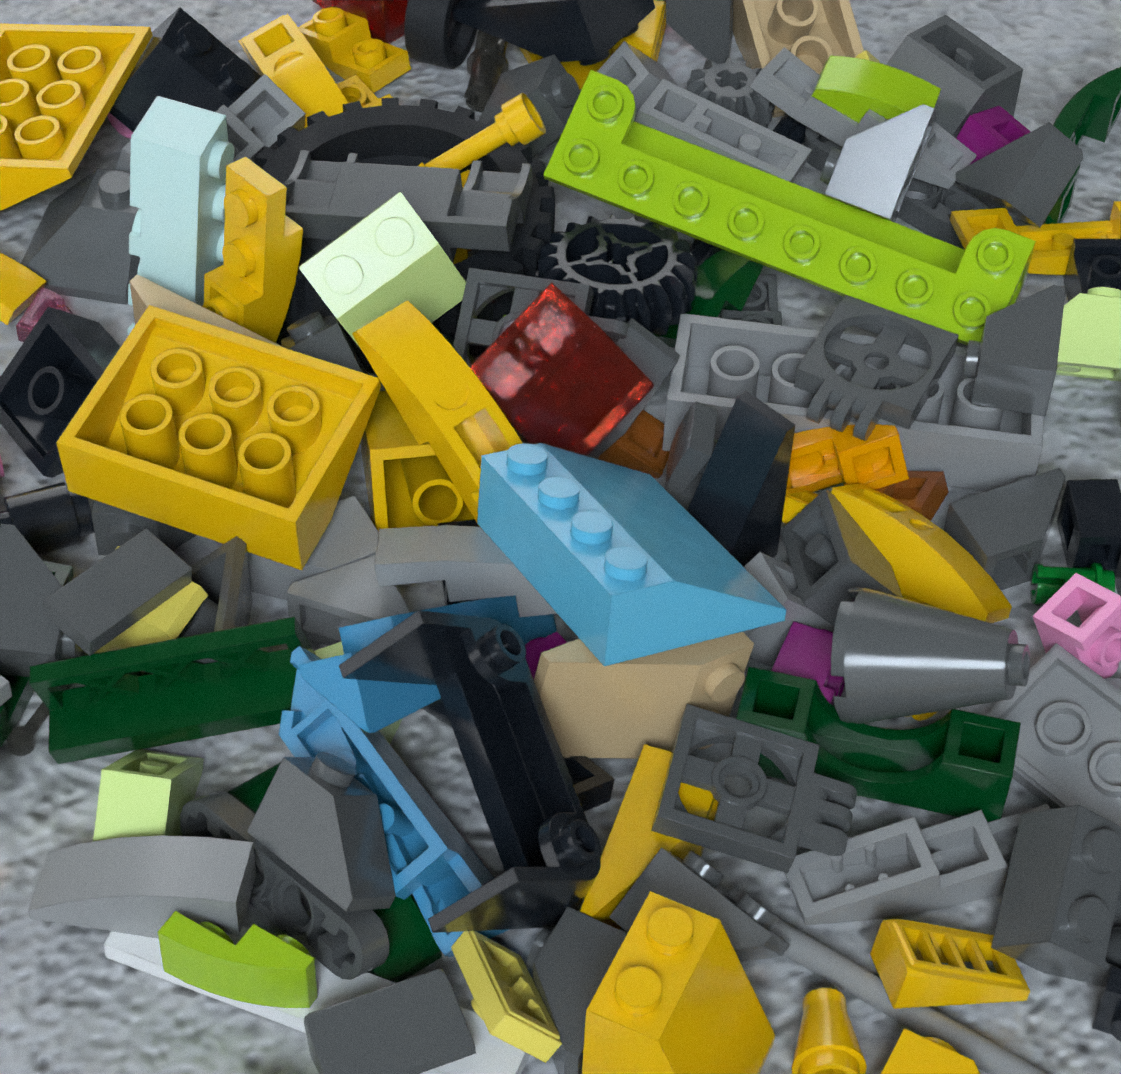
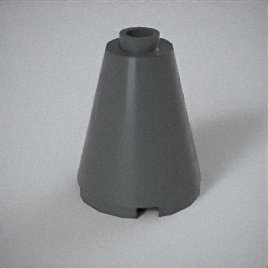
M851 587L848 593L854 602L841 601L833 632L831 676L845 678L846 697L833 696L835 709L840 720L843 722L863 724L1010 700L1014 696L1016 686L1027 685L1030 672L1029 646L1018 643L1017 633L1013 629L869 588Z

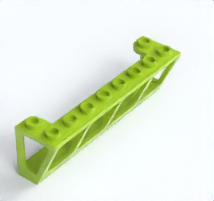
M590 70L543 174L546 180L843 297L848 295L959 335L957 342L967 346L969 340L981 342L987 316L1017 302L1027 278L1036 242L1008 230L992 228L983 230L975 235L966 249H962L635 122L636 105L634 95L628 86L617 79Z

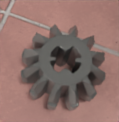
M726 57L723 63L718 64L714 61L706 60L703 69L691 70L686 90L768 128L769 123L772 121L775 105L750 87L762 68L751 69L749 60L733 63Z

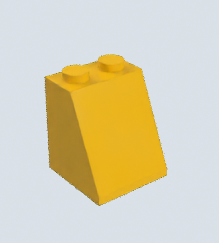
M379 391L360 442L370 516L378 532L379 529L438 526V523L473 520V515L429 442L421 445L417 443L387 391Z
M649 892L586 1009L582 1074H760L774 1044L775 1034L719 919L654 892Z

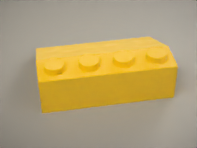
M0 23V211L72 178L153 36L150 27Z
M149 305L56 442L68 491L222 544L237 536L246 543L247 552L303 570L332 519L379 394L381 381L378 377Z

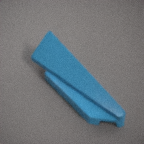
M516 595L478 599L421 610L495 619L502 624L511 626L520 635L524 645L535 638L547 637L557 631L554 614L519 618ZM415 612L340 627L339 632L344 655L299 664L301 677L354 724L369 733H375L441 699L437 685L344 679L339 668L340 664Z
M298 646L291 652L290 663L297 669L291 709L282 710L278 735L294 757H316L317 753L324 752L345 760L355 768L356 775L354 778L377 795L395 895L405 900L413 894L439 949L444 956L450 958L454 956L451 946L464 931L433 933L428 918L495 878L379 731L369 733L359 728L302 679L299 664L321 660V658ZM510 929L476 932L491 939Z

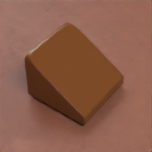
M642 409L625 434L604 451L598 460L647 473L653 478H660L670 451L662 450L664 423Z

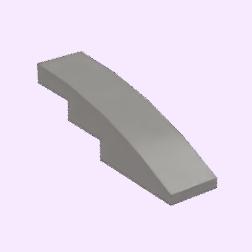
M785 47L759 72L750 86L796 121L841 147L844 146L847 138L887 121L886 118L869 109L861 121L857 123L812 97L811 95L820 75ZM935 122L913 178L950 189L956 182V172L969 166L977 155Z
M440 525L379 529L374 562L379 587L445 580L449 602L516 595L519 618L557 614L481 527Z
M1043 804L988 823L982 810L922 830H920L915 817L848 838L846 851L840 856H830L814 850L796 855L789 872L785 873L805 926L874 920L937 910L1002 895L1021 814L1049 810L1050 808L1048 804Z

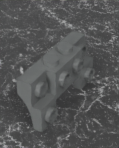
M301 150L293 172L282 183L287 187L285 215L303 228L302 238L334 241L395 194L401 192L452 263L454 262L457 248L510 252L516 224L524 222L533 184L531 164L522 163L520 173L483 171L482 161H473L464 187H462L460 169L360 163L357 153H349L346 162L311 160L309 151Z

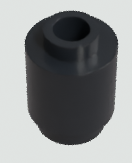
M65 482L4 497L6 510L0 512V527L1 524L15 525L38 555L80 544L82 536L94 533L92 514L87 497L69 492Z

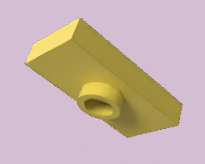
M464 931L451 946V949L473 996L471 1000L473 1010L484 1021L489 1034L546 1063L562 1045L559 1032L521 955L476 931Z

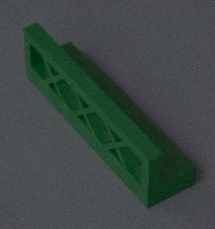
M294 616L92 654L91 656L86 655L30 666L29 684L49 709L48 752L57 764L280 724L282 710L291 709L297 671L290 663L291 652L298 646L313 654L315 652ZM286 644L288 649L272 652L260 650V648ZM206 658L218 661L207 664L193 662L195 660H201ZM145 671L153 674L135 676L127 673ZM72 683L86 685L68 690L60 688L61 685Z

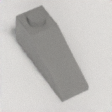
M665 79L660 81L640 107L636 118L637 123L789 182L794 181L809 159L812 149Z

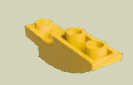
M289 14L278 17L238 40L245 55L258 74L261 76L266 74L306 113L304 128L308 127L307 117L324 111L328 117L343 113V104L348 103L346 98Z
M243 157L226 165L224 246L222 250L224 261L222 266L204 274V303L202 307L276 343L296 282L301 256L303 228L285 215L287 187L250 159Z
M407 300L353 332L352 335L417 443L421 445L429 442L477 522L481 456L508 450L516 444H522V441L467 363L433 324Z
M860 483L832 487L831 493L891 564L904 599L922 604L927 603L946 611L988 623L1009 618L1012 606L995 581L974 557L944 530L894 498ZM799 487L786 489L782 522L787 525L818 494Z

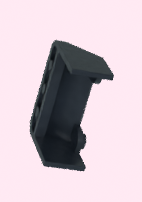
M418 610L340 664L339 668L344 679L437 685L505 870L503 874L428 918L432 932L553 927L558 923L567 906L577 911L580 908L599 873L601 845L597 834L587 821L528 667L523 640L511 626L502 624L492 618Z

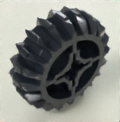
M612 213L609 219L604 220L588 216L586 224L568 223L565 232L551 233L550 243L541 246V255L538 260V270L535 271V277L590 285L594 291L589 314L591 317L618 320L625 323L633 318L649 332L666 335L669 325H678L680 315L692 310V302L696 297L698 268L695 266V256L690 253L689 242L678 239L677 231L673 229L661 230L660 225L653 221L647 223L639 222L636 215L629 219H617ZM541 293L540 303L543 307V314L554 318L555 327L568 328L570 318L564 307L552 297ZM601 336V341H602L604 338H611V337Z

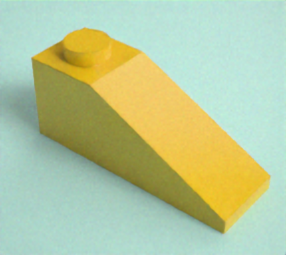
M645 744L601 855L599 873L590 887L580 910L581 913L618 930L622 927L614 922L610 915L661 847L681 859H684L690 850L701 857L705 848L651 831L672 752ZM681 782L678 794L687 812L714 821L718 801L713 797L711 791Z

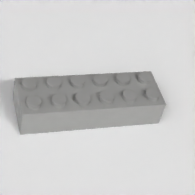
M681 314L675 345V352L680 357L677 364L671 370L666 401L662 450L670 451L676 431L695 401L718 411L715 438L719 439L736 398L744 391H748L794 423V433L830 427V420L834 410L829 408L819 424L807 420V411L815 394L794 387L796 368L821 330ZM842 333L840 336L841 339L860 346L873 344L877 337L848 333ZM904 344L898 353L901 361L926 370L931 365L928 352ZM956 347L954 356L910 429L880 419L877 423L880 425L896 426L907 471H944L947 486L989 491L1011 484L1023 476H1035L1043 448L1044 416L971 404L974 379L963 377L967 348ZM869 357L865 360L866 365L873 369H883L888 366V363L879 357ZM827 359V362L837 374L847 381L851 380L853 375L850 367ZM892 383L888 386L877 387L876 389L892 390L903 387ZM852 417L848 425H855L857 419Z

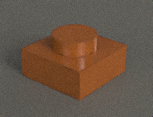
M907 471L908 480L876 489V491L886 494L917 511L930 521L949 493L944 471Z

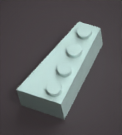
M157 96L131 135L130 206L139 209L133 222L132 231L129 234V254L140 257L138 275L202 306L204 303V274L222 266L224 261L222 250L224 246L226 165L233 162L234 146L228 142L226 115ZM129 283V284H128V305L133 306V305H132L131 290H130V283ZM132 323V324L129 326V328H128V335L130 334V332H131L132 329L134 328V326H135L134 323Z

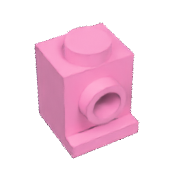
M1075 573L1032 617L1046 653L1057 643L1102 678H1110L1117 671L1121 660V596ZM1076 610L1082 623L1079 627L1066 621Z

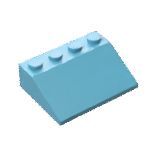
M543 443L516 444L508 450L481 456L477 524L512 561L515 567L603 666L785 621L786 608L650 474Z

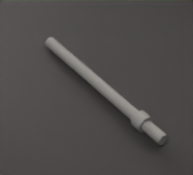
M720 884L717 886L737 903L744 893H747L762 904V900L738 886H735L731 891ZM779 920L773 928L775 933L791 944L784 953L785 956L924 1037H935L947 1042L959 1054L974 1060L977 1068L985 1073L1046 1074L932 1007L893 1009L879 976L782 920Z

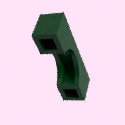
M750 666L736 717L738 720L820 745L814 773L854 786L857 790V796L955 817H961L982 810L987 823L1002 817L1013 777L1021 726L1020 722L957 709H951L944 717L930 725L915 729L894 730L878 728L864 723H846L840 720L835 707L825 698L816 680ZM760 753L758 765L762 768L765 775L787 780L781 770L770 759Z

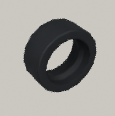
M408 0L404 36L405 46L410 58L418 62L454 69L463 63L470 52L477 29L454 20L451 13L452 8L462 0Z

